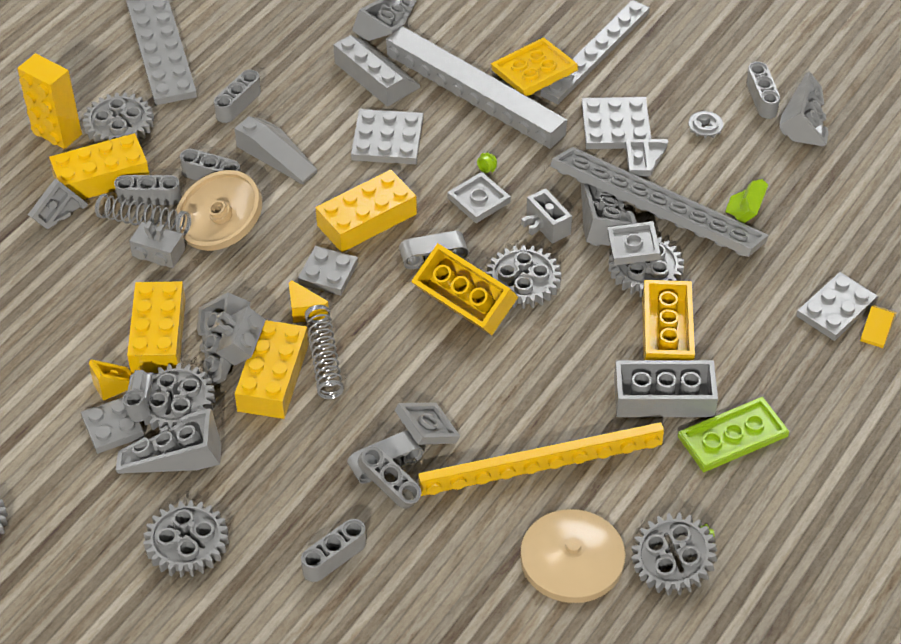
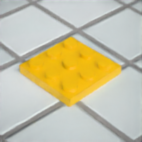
M544 37L491 63L492 71L525 96L532 95L534 92L578 71L577 63Z

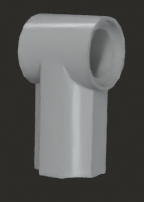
M137 370L134 374L130 375L128 391L122 398L127 414L134 422L144 421L150 415L148 404L153 377L144 370Z

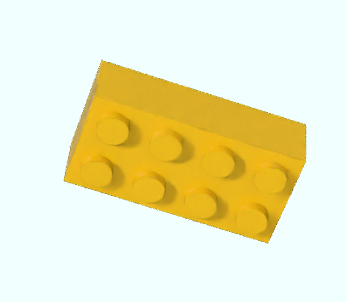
M35 53L17 68L31 130L36 136L66 149L82 135L69 70Z
M135 133L49 157L54 179L60 181L82 200L115 191L114 181L121 175H149L147 160Z
M392 170L315 207L317 226L341 253L417 215L416 195Z
M439 243L434 247L411 281L421 291L491 336L518 299V296L509 287Z
M644 280L642 295L643 360H694L692 281Z
M183 281L135 282L127 352L131 374L137 370H144L146 373H159V367L165 371L168 364L174 369L180 363L186 301Z
M265 320L253 355L246 360L235 391L237 412L285 419L309 346L307 326Z

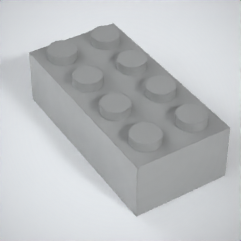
M616 360L614 373L616 417L715 416L718 394L714 360Z

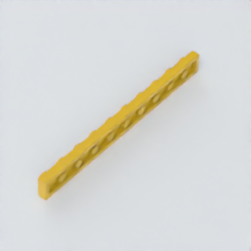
M660 422L418 473V485L421 488V496L435 495L452 489L459 490L466 486L486 484L499 479H510L513 476L534 474L537 471L557 469L561 466L575 463L581 464L585 461L598 458L604 459L622 453L628 454L640 449H651L662 445L664 428Z

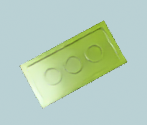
M763 396L678 431V438L703 473L789 436V430Z

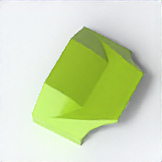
M763 179L752 181L746 190L730 197L725 212L735 216L737 221L743 224L757 215L769 184Z

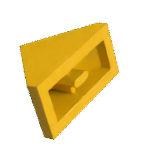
M292 280L289 282L293 323L306 322L305 312L314 305H324L329 308L327 300ZM316 309L309 314L308 318L311 319L319 314L327 315L328 312L325 309ZM318 316L312 320H321L326 316Z
M876 305L871 306L860 341L884 348L897 312Z
M92 359L89 361L93 384L103 401L128 390L130 375H132L128 367Z

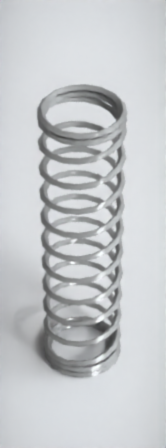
M101 194L95 203V213L97 217L102 219H115L117 222L123 221L125 224L140 225L143 218L144 223H146V212L148 207L151 206L152 213L149 221L152 219L153 225L154 213L157 208L160 210L158 221L154 226H157L159 221L162 225V215L166 209L168 214L164 227L168 222V228L172 231L176 224V231L181 233L180 230L185 223V214L187 215V225L182 233L183 236L188 233L191 226V216L186 211H180L177 215L176 209L169 212L167 207L161 210L159 205L153 208L152 204L146 207L144 202L138 205L135 200L130 203L128 199H125L122 202L120 197L114 200L112 195L108 196L107 194ZM105 196L107 199L104 208L105 212L103 215H100L99 204ZM110 198H112V199H113V205H112V209H111V211H110V213H109L110 206H111ZM119 199L121 202L120 210L115 217L114 207ZM128 201V210L123 218L122 208L124 202ZM133 203H136L135 214L130 219L131 206ZM143 204V216L138 221V210L140 205ZM175 211V221L170 228V217L172 212ZM113 213L114 218H110L108 216H110V214ZM119 214L121 216V220L116 219L119 216ZM128 216L129 221L126 222L124 219ZM135 217H136L137 223H133V222H132Z
M314 305L306 310L305 319L311 345L310 350L312 352L314 373L316 374L317 392L324 399H334L343 393L344 387L341 383V370L338 367L337 347L334 345L335 339L333 338L330 309L324 305ZM316 309H325L328 312L327 315L319 314L311 319L308 318L309 314ZM318 316H326L321 320H312ZM320 323H327L323 326H315ZM327 325H330L331 327L330 329H319L315 332L311 331L313 327L323 328ZM328 330L325 333H317L319 331ZM329 332L332 333V336H321L317 339L312 338L314 334L324 335ZM330 339L333 340L332 344L324 343L320 344L317 347L313 345L315 342H326ZM323 345H331V346H329V347L319 348L320 346H323ZM332 346L334 347V351L327 350L322 351L319 354L315 353L316 349H328ZM332 352L331 354L320 355L322 353ZM332 354L336 355L335 359L325 358L321 361L316 360L318 356L327 357ZM334 361L337 362V365H336V366H334V365H329V366H325V367H323V368H321V369L317 367V365H318L319 363H320V364H329V363H333ZM328 367H334V368L329 369V370H323V369L328 368ZM338 369V373H328L323 376L318 374L320 371L325 372ZM336 376H339L340 379L339 381L328 380L323 383L320 382L322 378L331 379L335 378ZM339 385L341 387L334 392L321 390L323 386ZM321 392H322V393H326V394H334V395H323V394H321Z

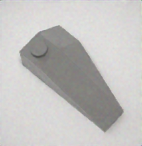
M377 0L358 11L352 31L368 41L390 35L403 27L417 0Z
M810 71L805 74L783 111L779 127L784 135H788L792 141L825 146L828 139V128L823 125V121L826 120V114L821 108L824 105L822 86Z
M248 116L234 128L236 145L239 149L302 185L317 173L316 167L285 132L264 119Z
M581 183L583 231L586 242L595 246H609L607 227L637 223L635 216L631 211H626L624 203L616 200L613 197L614 195L600 192L596 187L588 183Z
M229 292L199 307L197 332L198 335L202 336L203 341L200 345V351L205 354L203 370L206 372L207 378H211L213 386L225 381L232 365L216 353L223 333L213 329L214 325L218 322L223 323L217 318L218 314L225 311L231 316L247 306L250 307L249 301Z
M209 408L187 414L180 418L181 422L173 427L168 428V426L161 428L160 434L150 439L144 437L118 451L116 472L119 474L195 471L219 465L222 445L213 411Z

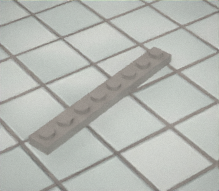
M631 0L572 59L577 63L578 71L552 83L550 86L542 88L541 97L559 105L649 14L650 7Z

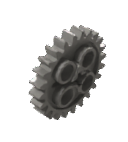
M126 92L122 96L115 93L114 97L107 94V99L105 100L99 97V103L92 102V107H87V113L83 114L85 134H88L89 139H94L95 144L135 133L137 139L139 137L145 139V133H150V128L154 126V115L152 107L148 105V101L143 102L142 97L136 99L135 94L127 97Z
M659 237L657 240L661 253L660 260L614 266L611 252V255H609L608 271L611 272V279H615L616 285L622 284V290L630 288V294L639 291V296L642 297L644 280L681 281V275H683L684 259H681L682 253L676 252L677 246L669 247V240L662 243V237Z
M522 245L520 250L516 246H513V251L505 248L504 255L497 252L496 258H491V264L487 265L486 274L509 287L518 296V299L513 304V308L517 304H521L522 309H525L526 304H530L534 308L535 302L543 305L544 299L550 301L551 294H557L561 281L560 265H556L557 259H551V253L543 255L542 248L537 252L534 251V246L529 250H526L525 245Z
M178 363L176 368L172 369V366L168 364L165 371L159 367L157 375L150 372L153 377L148 404L150 415L144 420V424H150L152 430H155L157 427L161 429L165 426L171 428L181 422L180 418L190 413L209 408L213 411L212 403L216 402L214 396L215 389L211 378H207L206 372L200 373L199 367L191 370L190 364H187L183 369L181 364Z
M190 500L188 506H184L183 502L179 501L177 508L169 504L168 512L160 509L161 517L152 516L153 524L146 525L148 532H144V547L147 558L152 560L153 566L159 565L160 572L168 568L170 576L179 571L182 578L185 571H189L191 577H193L197 569L203 574L204 566L207 565L210 568H214L213 560L221 561L220 553L227 552L225 545L229 544V533L225 518L220 517L219 511L213 512L211 505L204 509L203 502L194 506L193 501Z
M668 513L667 520L664 521L660 516H657V524L648 521L650 529L641 528L640 531L643 537L635 536V541L638 545L632 546V551L635 555L631 556L633 563L636 564L634 565L636 573H640V580H647L646 584L649 589L655 585L657 593L666 588L668 595L672 593L673 589H676L678 595H681L682 588L686 587L689 592H692V584L701 587L700 578L709 580L706 570H715L711 562L717 561L715 554L717 547L714 544L713 534H709L708 526L702 527L700 519L693 523L691 515H688L683 520L681 513H678L676 519H672L671 514ZM665 535L670 536L674 549L684 569L683 573H680L678 570L674 557L670 552L668 543L665 539ZM681 535L687 536L684 540H676ZM656 545H663L660 550H652ZM690 557L697 558L692 563L685 562ZM665 567H672V570L667 573L661 572Z

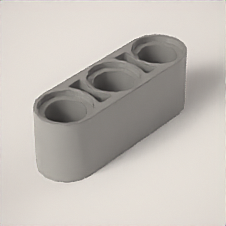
M752 62L748 68L746 81L751 97L761 117L765 119L775 118L780 102L779 92L767 65L763 62Z
M245 70L215 97V115L219 122H231L260 95V78L257 71Z
M186 149L180 153L182 174L193 180L198 181L209 174L223 170L241 172L239 163L229 158L195 149Z
M121 175L114 181L116 196L120 197L122 202L128 199L130 203L135 200L138 205L141 202H144L145 205H175L181 200L179 180L172 175Z
M450 231L402 241L399 245V250L404 267L407 269L421 268L437 243L465 259L469 252L463 233L460 231Z
M409 431L400 432L372 444L381 448L400 468L415 463L424 453ZM365 448L354 452L347 461L356 478L362 484L372 481L361 471L357 463L358 457ZM365 455L367 463L376 464L377 461L373 455ZM384 472L383 475L385 476L391 472Z
M371 445L362 451L357 461L359 468L399 507L410 508L420 499L421 488L381 448ZM365 455H373L376 458V464L367 463ZM384 472H391L395 477V482L386 481L383 475ZM407 489L411 491L413 500H406L402 495V490Z
M349 519L306 549L301 556L304 578L311 582H318L362 551L366 546L364 523L358 519Z

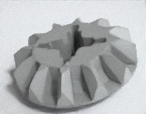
M701 111L689 118L688 126L690 127V132L695 133L696 137L702 135L705 139L707 136L714 138L716 134L721 133L723 121L713 112Z

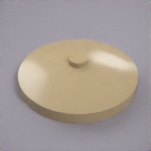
M223 170L201 178L185 192L177 206V215L180 211H186L191 216V226L188 233L183 236L184 240L190 246L205 251L219 250L235 244L251 231L259 219L262 210V195L255 182L248 175L239 171ZM185 214V223H184V225H183V228L180 230L181 233L184 232V230H185V228H186V225H187V215H186V214Z
M568 509L549 513L530 526L522 541L520 559L522 570L527 580L540 593L561 602L583 603L602 597L618 583L624 570L625 548L619 533L608 521L587 511Z

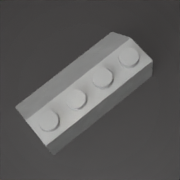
M349 35L333 44L335 64L387 107L420 88L419 83L368 42Z

